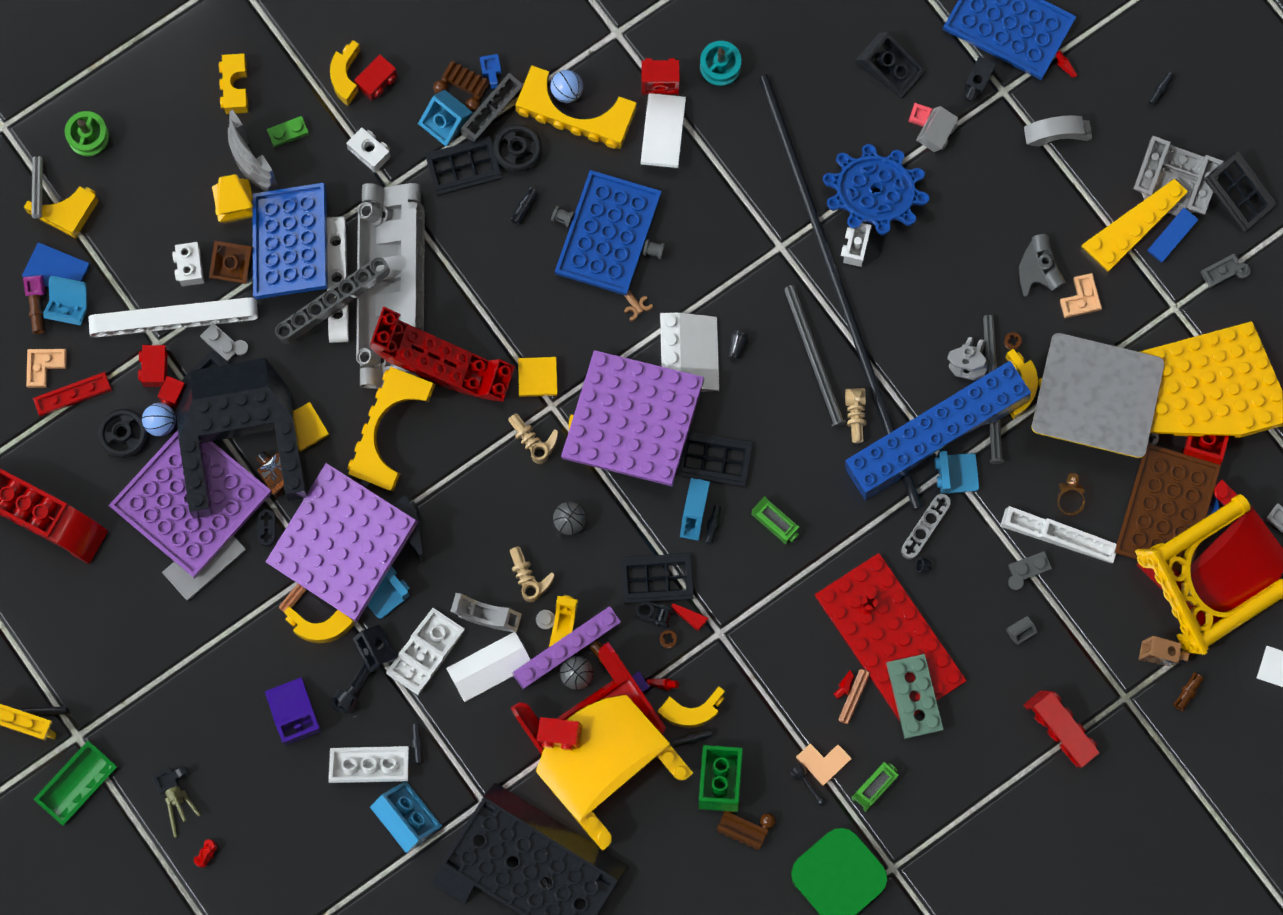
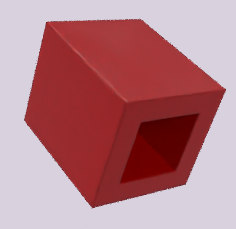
M167 376L158 394L161 403L177 408L185 383Z

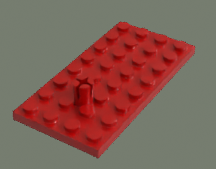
M879 553L814 595L864 670L870 672L869 677L899 721L897 706L886 666L887 662L925 654L936 701L966 682L958 667ZM908 672L905 674L904 678L908 683L915 681L913 673ZM913 691L909 694V698L911 701L917 702L920 700V695L918 692ZM921 710L915 711L914 716L921 712Z

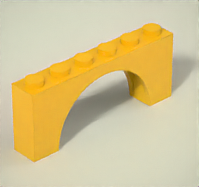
M531 66L515 105L516 112L523 117L530 116L536 118V121L545 124L547 122L553 124L557 129H567L576 136L583 135L593 142L600 141L610 148L615 149L617 147L621 149L636 111V102L618 97L614 106L599 117L592 119L569 117L560 112L549 98L547 92L549 71Z
M390 367L389 370L386 369L382 380H384L382 388L379 387L375 398H377L375 406L372 405L368 414L370 416L369 422L363 426L361 434L364 435L361 442H357L354 450L357 453L355 458L350 460L347 469L349 470V475L394 491L400 473L390 468L379 453L377 446L379 424L387 411L398 403L407 400L429 402L436 384Z

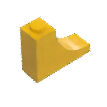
M79 186L75 193L66 200L56 204L42 205V217L40 220L76 238L99 201L95 195L96 192L88 187L84 189ZM27 201L24 208L27 213L32 215V202Z

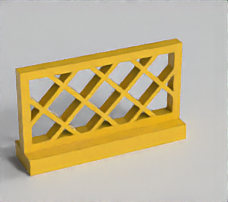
M0 704V726L42 740H46V737L56 738L57 734L50 729L52 721Z

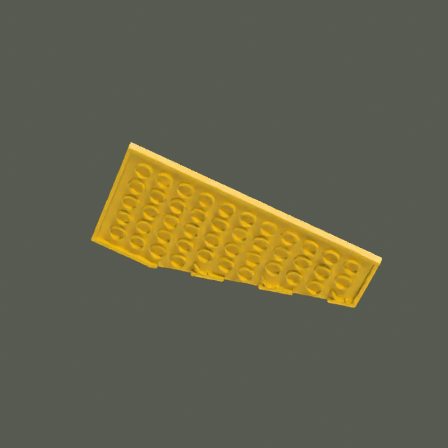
M1252 321L1140 351L1141 353L1160 357L1164 361L1150 433L1203 437L1204 435H1224L1241 438L1283 426V391ZM1042 378L1038 380V384H1039L1040 387H1041Z

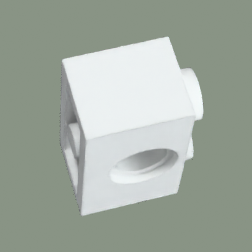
M361 128L346 143L347 148L376 173L390 158V149L385 143H379L375 139L376 136L370 130L365 131ZM368 146L374 147V150L371 152L365 151Z

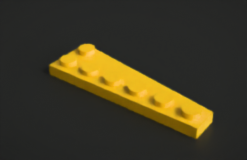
M1173 179L1086 241L1081 247L1109 272L1188 191Z

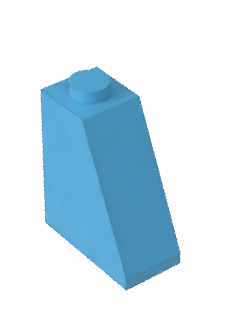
M693 478L690 480L680 537L699 541L709 481Z

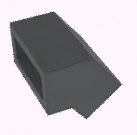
M1028 616L1006 629L1012 641L1017 645L1038 633L1034 623Z

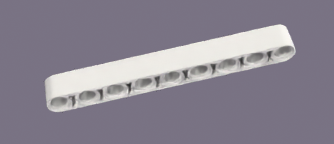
M250 297L95 314L88 317L89 333L91 337H106L206 326L212 323L224 324L258 319L257 299Z

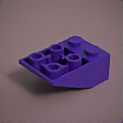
M302 678L265 691L276 727L285 746L322 732Z

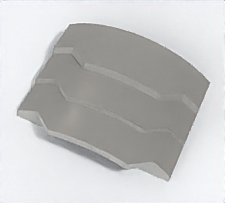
M231 110L229 114L228 141L239 169L253 185L262 191L267 192L278 189L273 170L263 155L255 158L247 146L249 140L243 124L234 110Z
M1152 136L1133 189L1141 192L1145 200L1175 179L1188 193L1168 214L1177 216L1185 208L1191 214L1196 212L1205 215L1213 191L1204 179L1223 161L1208 155L1203 157L1170 145L1171 142Z

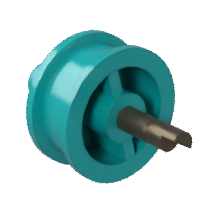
M715 41L707 45L702 51L700 58V71L704 79L716 86H725L737 79L741 70L739 50L727 41Z

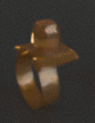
M1069 473L1067 477L1068 484H1059L1062 491L1058 495L1057 503L1059 506L1060 496L1068 490L1078 491L1083 497V503L1079 510L1069 513L1060 508L1064 514L1076 515L1084 508L1085 498L1082 493L1085 492L1083 486L1077 485L1079 484L1078 475L1076 473Z

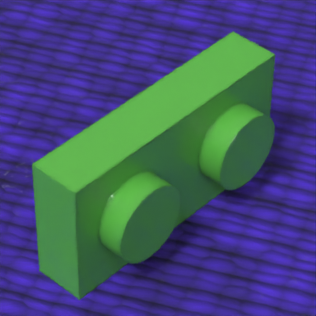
M302 116L267 129L274 148L309 135Z

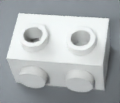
M862 223L857 229L847 227L845 238L848 239L847 246L843 245L841 256L844 257L843 263L862 267L871 225Z
M198 242L175 245V252H172L173 261L177 263L178 267L175 270L176 281H179L181 286L204 283L201 252Z

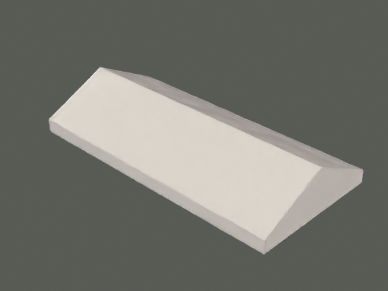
M513 632L446 669L465 703L512 678V673L530 661V658L516 632Z
M409 746L330 748L329 783L408 781Z

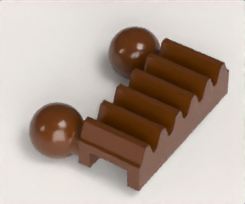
M451 61L443 73L442 79L434 83L433 90L437 94L443 90H448L447 83L454 85L473 96L467 99L465 106L472 112H475L480 107V100L486 88L490 86V82L488 79L482 78L481 75H476L475 72H470L468 68H463L460 64L457 65L454 61Z
M725 811L717 827L718 833H723L727 837L730 836L733 840H739L740 843H745L749 847L752 846L755 850H760L768 830L776 824V818L771 813L762 815L760 819L762 826L760 827L733 815L732 811Z

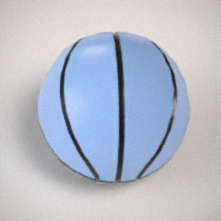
M562 70L556 73L550 85L552 95L560 102L571 103L576 101L583 92L581 77L570 70Z
M154 403L143 412L142 424L151 435L165 436L174 429L176 415L167 404Z

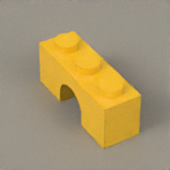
M245 54L222 55V61L219 62V71L223 74V79L219 80L220 90H223V97H220L221 108H224L226 114H230L231 110H234L235 114L248 113V94L246 89H236L233 87V83L237 79L247 78Z

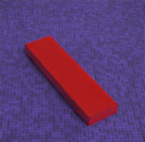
M106 372L34 397L33 400L38 415L41 417L110 392L112 388Z

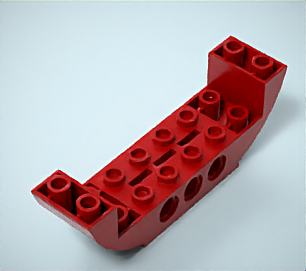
M383 306L370 342V347L376 354L393 365L449 390L482 399L504 401L515 368L514 365L501 359L486 360L400 321L399 313Z
M0 469V515L66 549L72 556L90 564L108 530L67 503Z

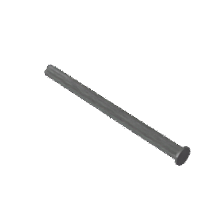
M794 285L785 287V293L833 421L832 428L842 426L847 422L843 420Z
M985 315L983 318L985 357L988 369L986 374L997 369L993 315ZM998 420L997 422L989 423L992 457L989 462L991 464L1005 462V459L1002 458L1000 420Z

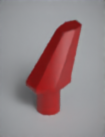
M1058 51L1055 54L1058 59V66L1071 77H1076L1077 74L1068 58L1064 57L1062 51Z
M851 671L838 684L840 688L833 693L837 699L841 698L844 694L849 695L854 679Z
M670 678L647 679L648 685L669 691L672 688L679 687V682Z

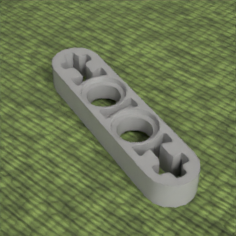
M939 494L933 499L902 546L901 553L904 558L914 559L919 554L949 509L950 499L947 495ZM942 499L945 500V503H944V504L946 505V507H945V506H941V508L939 509L938 512L935 511V510H933V509H931L932 507H933L934 509L937 508V506H938L937 500H939V501H941ZM933 514L936 516L937 521L930 524L926 521V516ZM917 530H924L926 537L918 539L915 532ZM912 538L918 544L913 549L915 553L907 554L905 547H911L913 541L910 539Z

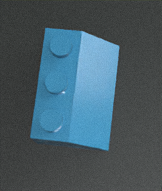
M407 781L382 794L370 807L406 853L418 847L442 827Z

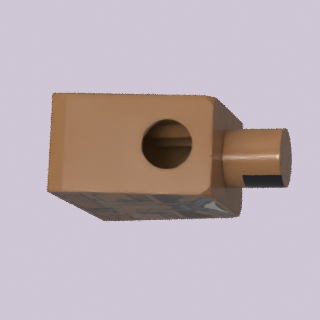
M1152 636L1142 641L1139 660L1172 666L1178 662L1186 664L1189 653L1181 651L1180 643Z

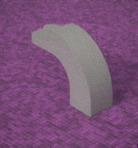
M1082 116L1052 117L1024 127L1026 144L1040 147L1060 139L1084 141L1092 139L1090 122L1083 120Z
M461 593L455 594L450 611L459 615L458 617L464 620L509 632H517L522 615L510 608L488 605Z

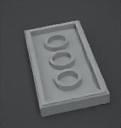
M233 536L195 579L175 562L162 573L180 594L189 601L239 558L246 549Z

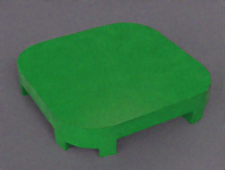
M844 828L828 832L797 859L791 871L792 882L795 888L802 893L819 915H856L883 891L887 882L886 871L882 864L856 834Z

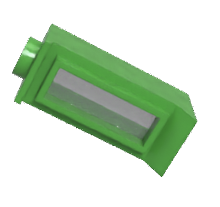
M765 496L752 509L751 515L783 543L793 542L799 536V526L774 506Z
M883 762L851 799L861 804L866 812L898 777L896 773L898 770L892 764Z

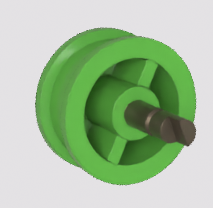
M82 111L76 113L68 120L65 126V137L72 150L77 154L94 156L102 152L107 146L109 131L105 122L98 114Z

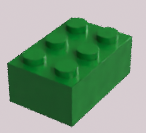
M703 745L699 809L738 812L742 748Z

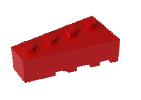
M1040 690L1023 706L1027 710L1032 709L1036 714L1035 720L1044 727L1047 726L1048 735L1054 741H1060L1059 747L1076 767L1082 768L1099 754V751L1096 749L1098 747L1092 738H1088L1084 732L1086 730L1079 722L1076 723L1072 718L1074 716L1067 707H1063L1060 703L1062 700L1056 692Z

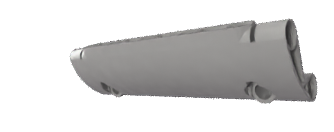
M373 183L362 185V204L358 208L357 270L377 257L383 258L390 268V273L385 279L357 297L356 359L361 367L360 387L382 388L384 380H382L386 369L389 370L390 367L420 378V376L393 365L385 359L384 363H381V357L370 347V342L383 306L399 313L400 321L424 331L425 212L421 204L420 184L408 183L384 188ZM382 211L386 213L385 218H382ZM384 265L376 267L378 272L384 269ZM363 276L360 282H366L369 276Z

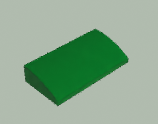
M87 741L33 800L63 826L117 766L92 743Z

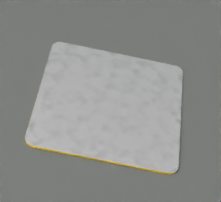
M1062 333L1054 334L1049 347L1033 417L1032 430L1040 435L1135 458H1142L1146 453L1164 368L1163 359Z

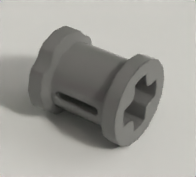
M557 205L552 214L551 221H558L569 228L575 212H568Z
M646 239L643 255L656 256L661 260L665 243L658 244L650 242V239Z

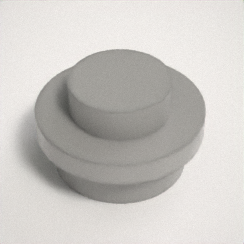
M543 610L537 614L536 623L541 629L547 630L554 626L555 616L551 611Z

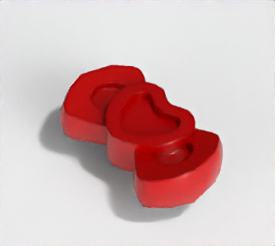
M208 839L204 841V847L199 851V855L194 858V863L197 867H206L210 859L213 858L214 851L218 848L214 840Z

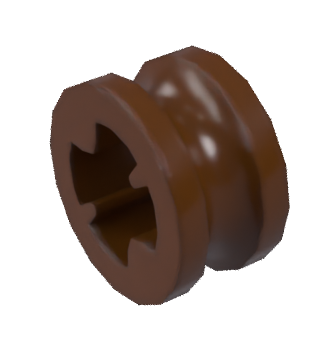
M1015 332L1007 334L1004 340L1005 347L1010 351L1012 349L1018 350L1022 342L1021 336ZM1012 337L1014 340L1017 339L1015 346H1012V343H1008Z
M671 630L662 632L660 635L661 646L666 649L673 648L677 643L676 634ZM671 635L673 643L665 644L663 637Z

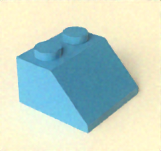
M443 90L432 97L418 124L443 145L448 146L460 133L461 127L468 121L473 112L446 90Z

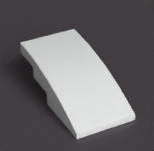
M649 93L641 164L678 168L686 97Z
M432 608L413 632L410 640L399 652L397 659L389 667L386 674L419 695L465 629Z

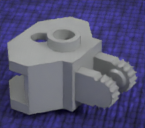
M968 337L966 343L962 344V347L949 352V369L955 376L976 380L986 375L988 370L987 360L982 355L985 340L980 339L977 347H974L973 338Z

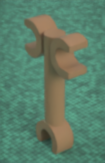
M630 290L627 296H625L631 306L625 308L624 313L627 314L630 311L634 313L630 317L631 322L635 321L638 315L644 311L648 312L653 308L652 304L647 307L643 305L647 300L646 296L642 297L639 303Z

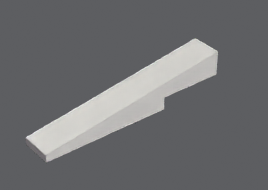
M1010 506L1005 509L1000 527L1109 563L1114 562L1116 544Z

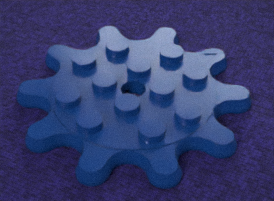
M866 144L862 148V156L858 159H854L846 153L837 155L836 161L842 168V171L838 174L826 173L823 176L824 184L837 191L835 196L827 200V206L832 211L839 209L848 211L850 216L847 224L851 229H857L862 223L868 222L876 226V230L880 235H886L890 231L891 221L897 220L906 226H911L916 222V216L911 212L910 207L913 205L923 206L929 201L927 193L918 191L915 188V183L921 181L925 173L920 168L905 169L902 166V161L904 160V153L902 151L894 150L889 156L881 157L877 154L876 148L873 145ZM871 188H878L880 192L873 193Z

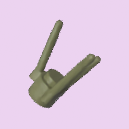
M180 786L172 787L165 792L167 796L165 801L168 806L171 827L175 838L177 837V829L172 805L177 807L183 822L186 821L180 805L184 802L183 799H185L197 816L201 815L187 796L186 791H181Z

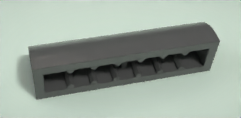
M509 73L461 127L460 134L471 141H476L523 87V84Z

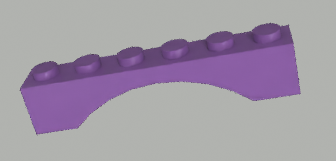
M609 606L519 667L512 674L521 688L524 689L621 622Z

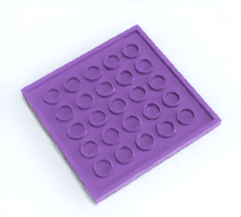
M594 350L561 458L673 486L704 383V377Z
M177 430L109 504V507L195 579L272 492L215 443H201L212 516L193 519L188 507Z
M326 463L308 491L307 498H304L267 558L266 563L351 619L358 621L419 521Z

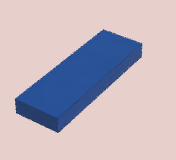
M1183 208L1147 252L1162 263L1198 219L1187 209Z

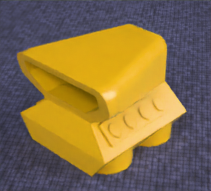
M236 174L220 177L218 184L212 186L218 221L227 223L253 217L252 192L249 179H239Z

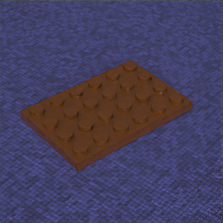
M1147 444L1146 453L1141 458L1114 553L1137 560L1135 550L1149 549L1159 543L1165 544L1206 518L1221 465ZM1196 547V549H1195V551H1194V553H1193V556H1192V559H1191V564H1192L1193 561H1194V557H1195V554H1196V551H1197V547ZM1186 549L1177 554L1176 556L1183 558ZM1175 561L1172 567L1178 573H1181L1182 565Z

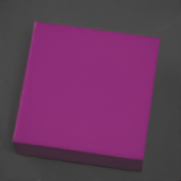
M43 275L23 277L26 296L46 294Z

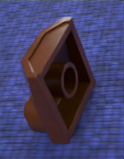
M214 241L209 278L247 284L250 263L253 258V247Z

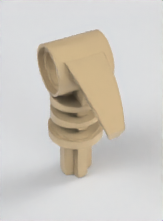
M865 388L845 389L846 406H850L847 407V411L850 412L848 413L850 420L847 421V426L851 427L852 442L862 443L863 426L866 425V420L862 419L865 417V413H863L865 411L863 405L866 404Z
M518 414L512 415L508 420L517 432L515 437L522 439L521 443L526 444V450L530 449L531 458L535 463H545L556 445L558 431L554 429L548 440L541 442L539 438H535V432L531 433L533 429L531 425L526 426ZM537 450L545 452L542 457H536L534 453Z
M514 547L510 550L515 565L512 571L518 573L516 578L520 579L518 584L522 585L524 600L535 602L550 587L555 575L551 572L543 581L536 582L535 577L531 576L532 570L528 569L531 566L530 562L525 561L520 547ZM528 588L536 590L533 596H527L525 592Z

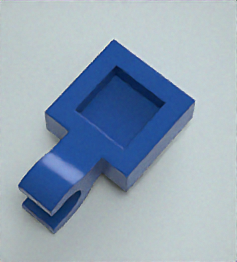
M498 54L480 57L483 77L489 76L490 87L495 89L498 86L496 75L501 74Z

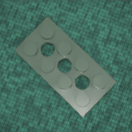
M925 654L887 662L886 666L904 739L943 731ZM908 672L915 675V681L912 683H908L904 678ZM913 691L918 692L920 695V700L917 702H913L909 698V694ZM921 710L925 715L924 720H916L914 712Z

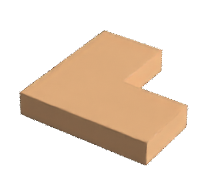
M1093 274L1074 277L1077 295L1060 299L1064 319L1101 311L1102 307Z
M28 349L27 388H47V369H66L67 350Z
M809 744L796 756L799 762L803 763L805 768L822 786L852 759L839 745L823 757Z

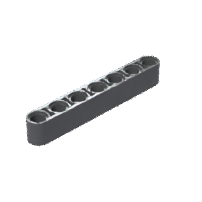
M381 257L368 262L278 324L275 329L277 337L282 343L289 344L385 279L390 273L387 262ZM384 265L382 271H376L377 266ZM363 276H369L366 282H360V279ZM347 287H353L350 293H344ZM331 298H337L334 304H329ZM316 308H321V312L319 314H313V311ZM300 319H305V323L303 325H297V322ZM284 330H290L287 336H281Z

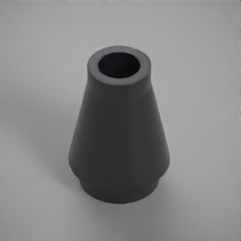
M737 330L733 331V334L730 335L728 357L739 359L749 340L747 339V333Z

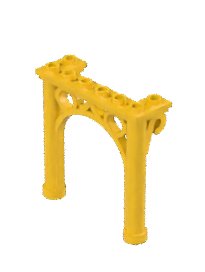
M1241 494L1235 496L1230 503L1167 543H1159L1149 549L1135 550L1138 563L1143 568H1153L1155 578L1164 590V597L1169 601L1172 613L1181 625L1180 629L1183 634L1176 636L1181 644V649L1185 652L1205 655L1208 646L1280 599L1283 600V579H1279L1236 608L1227 612H1218L1205 605L1193 587L1190 565L1196 547L1204 539L1250 511L1248 500ZM1186 549L1183 558L1176 556L1177 554ZM1175 561L1182 565V571L1178 577L1172 571V564ZM1176 581H1179V582L1183 581V583H1181V586H1182V587H1181V591H1180V589H1179V587H1178ZM1186 601H1188L1191 605H1196L1197 607H1193L1191 610H1189ZM1200 610L1205 612L1206 616L1203 626H1200L1196 620V614ZM1213 616L1223 617L1221 620L1213 624Z

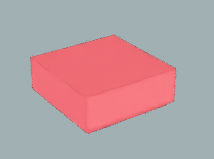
M914 103L908 122L924 126L932 112V108Z

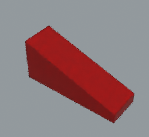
M674 603L671 605V608L697 631L709 619Z

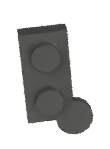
M1232 254L1203 269L1200 273L1209 288H1212L1235 275L1241 279L1247 278L1251 270L1247 264H1239L1235 254Z
M1045 551L1009 564L1008 567L1012 576L1008 580V586L1012 590H1019L1024 584L1023 580L1050 571L1052 568Z

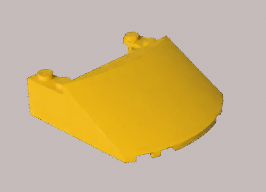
M627 695L602 699L587 705L569 717L567 720L578 721L583 725L579 749L573 748V751L562 750L560 746H554L553 749L544 748L536 769V773L601 850L610 845L612 836L592 810L654 757L657 756L678 780H685L693 774L671 747L670 743Z

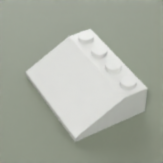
M660 313L661 367L704 377L701 392L719 391L717 317L687 313Z

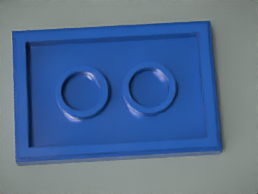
M38 242L22 277L43 275L44 284L47 288H49V278L51 276L83 282L90 264Z

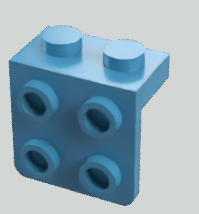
M51 276L49 278V302L43 312L44 318L81 326L87 313V284L81 281Z
M939 451L938 456L935 458V468L939 471L937 487L940 488L941 494L977 491L979 489L976 455L973 453L947 455V451Z
M392 566L367 605L378 619L384 618L410 597L407 591L409 589L408 585L404 580L399 581L396 578L397 572Z

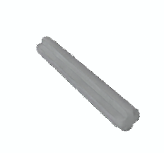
M34 156L32 161L31 213L34 219L42 217L43 158L41 156Z

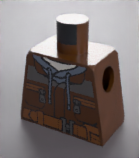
M263 451L256 457L262 464L257 471L276 499L285 491L279 453L277 452L270 457Z

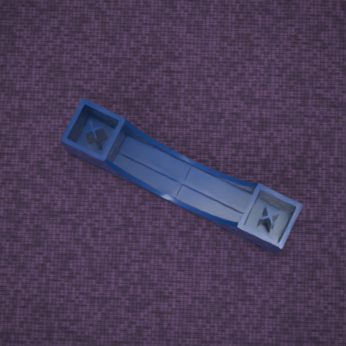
M1008 361L846 459L845 470L866 501L898 482L916 465L944 446L981 426L997 422L1029 402L1031 392L1012 362Z

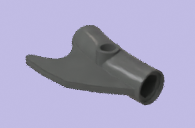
M1039 234L1032 237V241L1019 265V278L1024 297H1027L1030 286L1033 283H1041L1052 292L1066 285V281L1055 261L1048 234Z

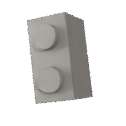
M941 106L934 108L916 141L933 152L943 150L948 144V136L957 127L958 117Z

